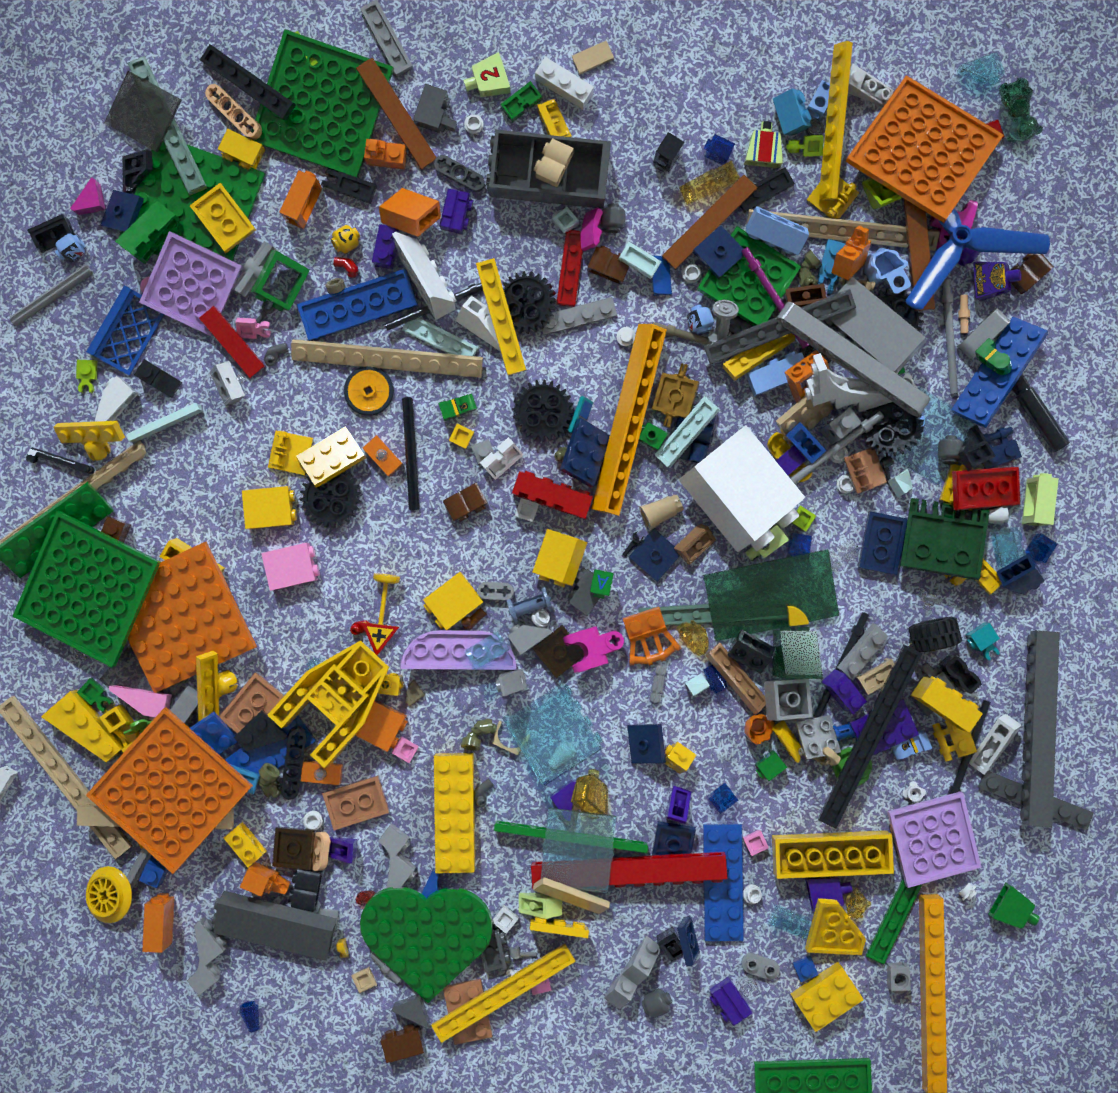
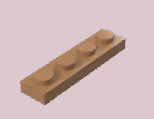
M721 643L716 644L705 656L753 714L759 713L766 705L764 694L739 664L727 655L728 651Z

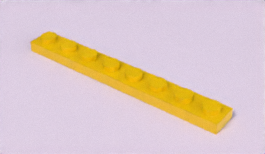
M850 41L834 44L818 199L821 201L835 200L838 196L853 42Z
M566 943L435 1021L431 1027L442 1043L576 962Z

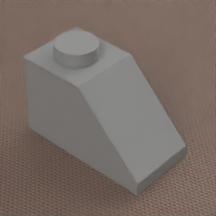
M517 624L509 630L511 634L508 635V638L521 655L550 635L552 631L548 628L524 624L519 626Z

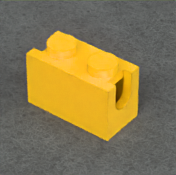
M228 128L218 147L222 158L230 162L235 160L239 162V166L250 170V168L257 169L265 152L262 144Z

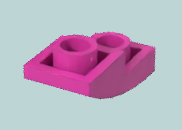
M598 207L585 213L581 228V249L583 251L595 248L600 242L599 238L602 230L598 226L601 222L600 218L603 211Z

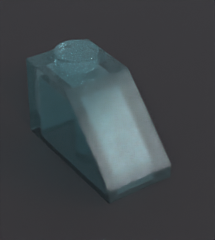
M994 52L962 64L958 68L957 73L980 85L989 84V86L1000 82V78L1005 74V70L998 52Z

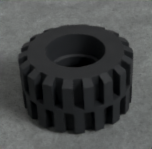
M955 617L923 621L913 624L908 628L913 649L921 653L953 647L962 642L958 621Z

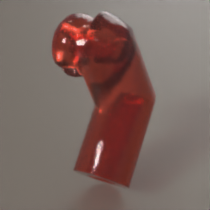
M373 890L361 891L355 898L356 903L363 905L376 893Z

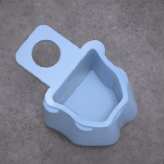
M879 248L876 253L867 255L864 273L869 282H875L876 286L887 280L895 294L911 286L904 271L908 262L901 259L897 251ZM900 276L904 279L902 287L894 285L893 280L895 277Z

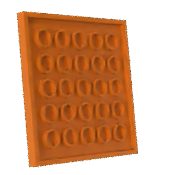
M906 75L845 162L944 223L1004 135Z
M207 541L160 563L128 637V641L155 693L197 675L196 656L214 651L218 655L219 665L257 647Z
M165 707L86 796L166 869L174 874L253 785Z

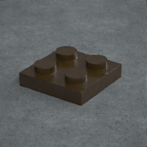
M563 625L559 626L532 648L556 679L584 657V651L579 645H565L563 638L570 633Z
M275 827L272 866L311 870L315 830Z

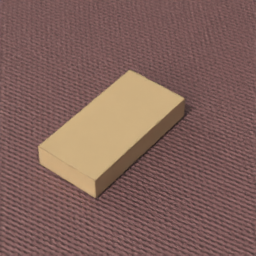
M604 41L572 55V59L580 75L614 60V56L607 41Z

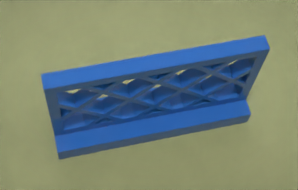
M124 285L86 352L130 376L165 314L160 313L158 318L150 320L147 311L150 307L143 304L142 308L133 310L131 301L134 296L141 299L142 295ZM145 310L147 321L137 323L134 312ZM131 313L134 324L123 326L121 320L123 315ZM148 323L150 327L149 334L140 336L138 326ZM135 327L138 337L127 340L124 329ZM122 330L124 341L114 343L113 333ZM139 340L141 348L139 351L131 353L128 342ZM126 343L128 354L118 356L115 345ZM112 347L115 357L107 359L101 356L105 348ZM130 356L131 365L126 370L121 367L119 359Z

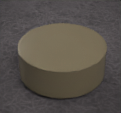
M335 278L328 281L325 287L329 294H334L345 289L346 285L343 279Z

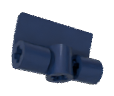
M716 415L678 459L700 463L707 457L709 444L712 443L714 436L713 426ZM677 418L675 430L685 418Z

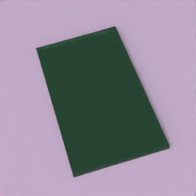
M824 549L703 575L715 641L735 638L741 629L754 634L788 627L787 606H794L804 612L809 622L839 616L829 550Z

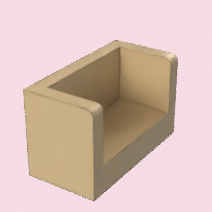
M886 658L880 665L861 676H856L855 680L863 694L869 695L883 687L894 665L892 659Z

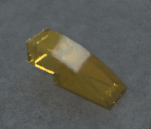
M729 161L715 170L711 169L685 183L679 189L688 205L733 185L741 177L734 162Z

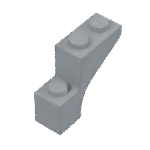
M392 823L378 842L385 847L390 856L387 888H403V884L406 881L410 882L415 876L414 870L416 866L398 853L399 851L403 853L408 847L409 843L407 841L409 836Z
M205 917L200 919L194 926L199 966L196 972L187 980L198 996L220 979V969L217 965L210 962L227 948V941L224 936L213 933L214 925L210 919L206 920Z
M646 936L621 974L611 983L604 999L619 1010L631 1000L637 986L649 976L661 951L659 944Z

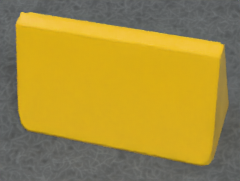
M782 720L773 726L772 730L795 762L799 763L801 758L799 748H801V745L786 722Z

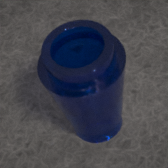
M713 664L703 670L710 685V690L714 694L728 687L727 681Z
M247 1001L241 1004L239 1013L248 1032L259 1030L258 1005L255 1001Z

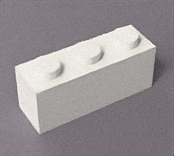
M547 57L543 59L535 72L536 81L584 110L593 96L594 87Z

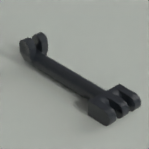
M34 447L30 448L26 456L27 462L36 463L40 457L81 472L93 474L95 471L92 466Z

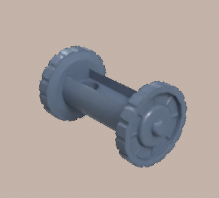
M545 587L542 588V594L514 604L510 599L506 600L509 607L508 612L512 616L514 624L518 623L519 616L547 607L549 612L553 611L550 602L552 599L548 596Z

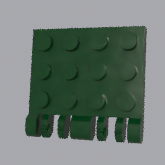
M911 498L900 567L979 580L989 510L981 509L978 522V508L971 511V520H965L966 509L960 510L959 518H955L956 510H954V505L948 503L942 504L941 515H937L939 502L934 501L932 514L925 513L927 502L922 499L920 512H917L919 499Z

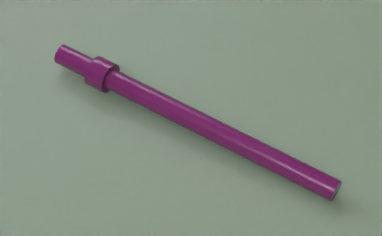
M746 247L741 252L749 263L748 267L752 272H755L777 309L781 312L785 306L761 269L760 266L762 265L759 260L755 259L749 248ZM795 335L803 349L810 345Z

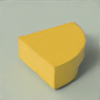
M787 606L789 626L809 624L804 612L794 606Z
M346 938L339 939L336 943L337 952H340L341 958H347L349 954Z

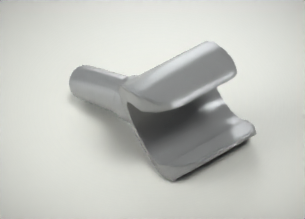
M515 946L514 949L509 947L510 956L513 959L537 956L536 952H520L519 946Z

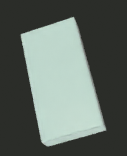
M630 242L627 243L618 260L649 279L653 277L661 263L660 260Z

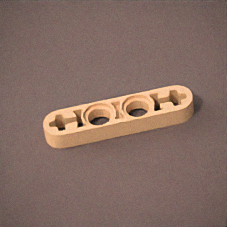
M211 84L207 87L205 92L207 99L245 136L251 140H256L261 136L262 127L223 88L216 84ZM214 91L221 97L220 99L214 96ZM230 101L231 107L229 110L225 111L224 105L226 102ZM243 113V120L237 123V115ZM248 124L253 127V133H251V130L248 127H246Z

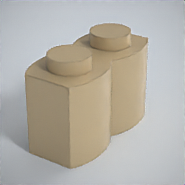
M552 138L550 143H546L543 148L542 154H544V157L541 161L538 160L534 167L536 178L558 187L573 156L574 148Z

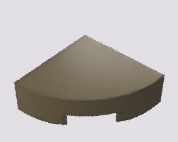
M414 679L409 684L406 692V700L409 706L425 696Z

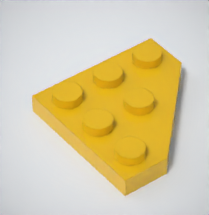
M818 899L805 945L807 953L862 955L866 938L843 907L835 899Z

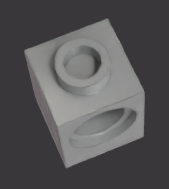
M906 962L887 963V986L894 993L901 994L905 993V991H911L910 966ZM897 975H902V979L898 982H895V977Z

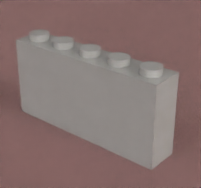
M851 277L838 293L850 289L856 308L823 321L830 327L834 325L838 329L836 332L844 338L848 337L852 344L897 374L927 342L926 337L855 278Z

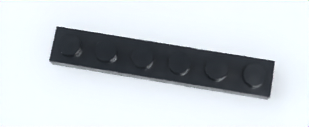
M209 44L200 58V61L283 120L286 121L295 108V103L211 44Z

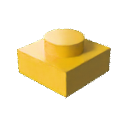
M456 424L449 441L467 449L475 432L460 424Z

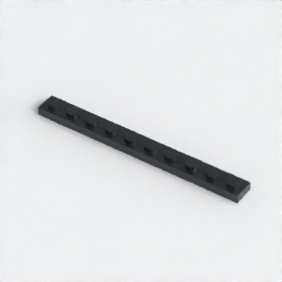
M903 644L818 817L819 821L835 829L837 828L923 653Z

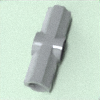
M264 241L253 258L251 257L245 262L242 274L235 282L233 290L247 298L271 250H278Z

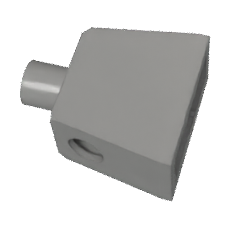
M847 408L819 431L832 445L862 422L851 408Z

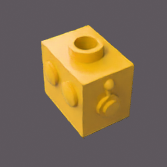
M397 673L386 674L378 694L400 695L401 689L404 686L402 675Z
M679 742L672 745L669 744L665 748V764L679 774L686 772L696 757L695 753Z

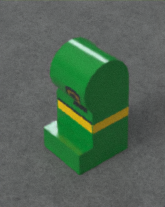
M990 338L975 351L977 360L997 374L1007 375L1012 370L1008 354L997 351L995 342Z
M473 394L438 403L444 421L477 409Z

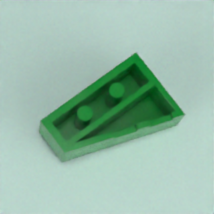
M156 201L115 242L143 264H146L167 238L169 231L171 232L179 223L180 219L160 202Z

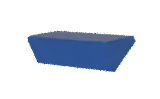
M654 255L653 257L660 260L661 263L652 277L653 296L672 295L670 265L662 256Z

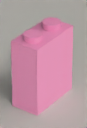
M302 543L261 553L270 591L317 581V576H320L319 567L317 564L314 565L313 557H316L313 546H310V543Z

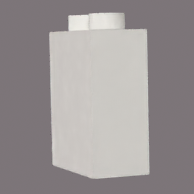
M747 425L679 479L681 484L737 552L750 544L756 552L763 548L775 537L769 528L776 523L782 530L799 517L794 507L805 498Z

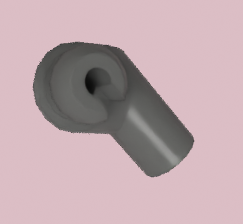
M287 343L268 348L264 357L266 365L273 366L279 354L289 352Z
M489 778L474 790V803L478 807L486 805V792L494 786Z

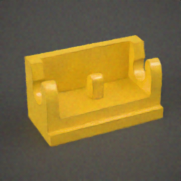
M555 99L537 105V111L548 135L572 137Z

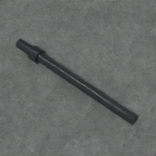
M474 283L469 285L467 289L455 293L456 301L470 295H478L483 290L482 284ZM425 306L384 325L387 331L431 313L428 306Z
M862 612L857 624L853 626L851 630L852 635L835 670L840 671L837 667L855 646L859 636H862L869 614ZM825 689L813 714L815 717L822 716L831 697L827 689Z
M983 700L980 712L983 714L973 727L971 733L975 746L991 702ZM972 754L963 756L953 786L950 785L948 793L953 794L962 791L960 787Z

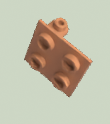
M869 448L844 458L857 494L887 483L875 449L871 450Z

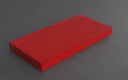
M1019 467L952 471L954 510L1021 505Z

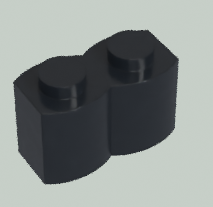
M948 655L939 663L943 673L952 678L953 683L959 690L972 694L982 685L979 677L974 672L968 670L966 663L961 658Z
M298 869L294 871L292 883H295L294 891H290L288 902H291L292 908L310 912L316 910L323 871H314L313 869Z

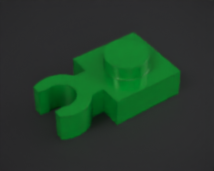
M89 678L77 691L90 705L96 702L98 709L102 712L107 710L103 706L104 701H107L109 704L114 702L112 698L102 695L106 690L93 678Z

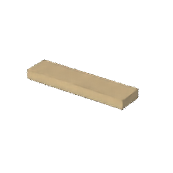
M545 877L534 883L533 886L534 891L597 914H601L610 907V902Z

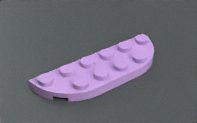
M438 630L424 633L408 645L402 656L400 669L516 670V661L510 647L500 637L485 631Z

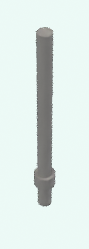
M946 279L942 283L943 295L941 296V301L944 304L950 394H958L952 316L953 294H951L950 279Z
M879 411L870 419H865L858 428L828 449L813 464L810 463L791 477L792 482L796 484L861 434L869 432L873 429V425L884 418L883 414Z

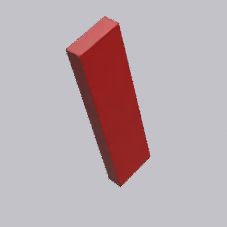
M570 230L565 235L556 305L575 307L583 252L581 249V231Z
M212 306L199 317L249 378L265 367L264 363L215 306Z

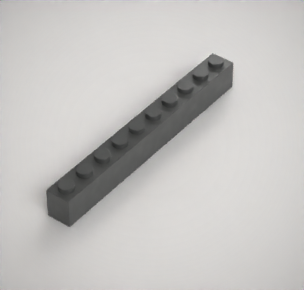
M1035 630L1030 631L1027 637L1029 653L1026 657L1028 665L1026 684H1028V689L1025 694L1027 711L1024 714L1026 731L1023 734L1025 750L1022 755L1025 764L1022 771L1024 789L1021 791L1023 809L1020 811V819L1022 824L1028 826L1052 828L1060 632Z

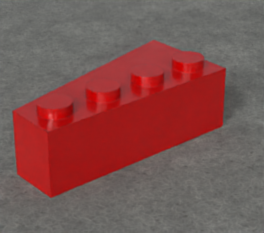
M519 471L512 491L513 496L586 519L593 498L589 496L590 492L579 489L578 492L572 490L570 485L564 483L558 485L553 483L554 480L546 477L541 479L535 477L536 474Z

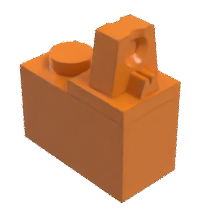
M366 139L364 159L367 165L405 170L407 158L405 144Z
M859 225L855 228L852 237L836 253L832 274L849 280L865 265L871 241L868 240L869 229Z
M255 862L247 869L240 888L262 897L265 892L269 894L271 891L286 894L291 882L280 876V872Z

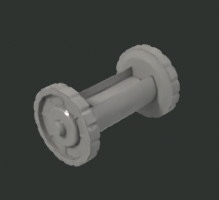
M719 300L713 304L712 311L717 317L716 328L708 334L709 343L732 335L729 332L730 320L738 315L739 310L734 302Z

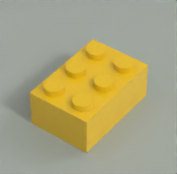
M923 676L911 693V696L957 729L970 733L983 714L978 710L979 706L970 700L962 699L963 695L955 689L946 688L947 684L941 679L934 678L933 676L930 678Z
M836 962L818 974V976H815L790 993L815 1032L864 1000L839 962Z

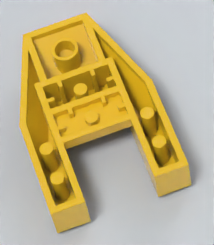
M358 641L306 671L269 712L268 716L280 728L288 727L309 702L316 706L336 725L310 754L323 768H326L343 752L365 724L389 666L362 641Z

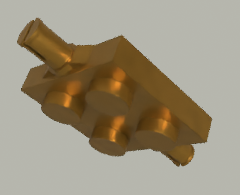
M683 363L680 364L678 374L671 375L662 372L653 402L652 410L666 415L663 424L666 428H671L673 417L686 418L690 414L699 388V381L691 380L685 376L688 365Z

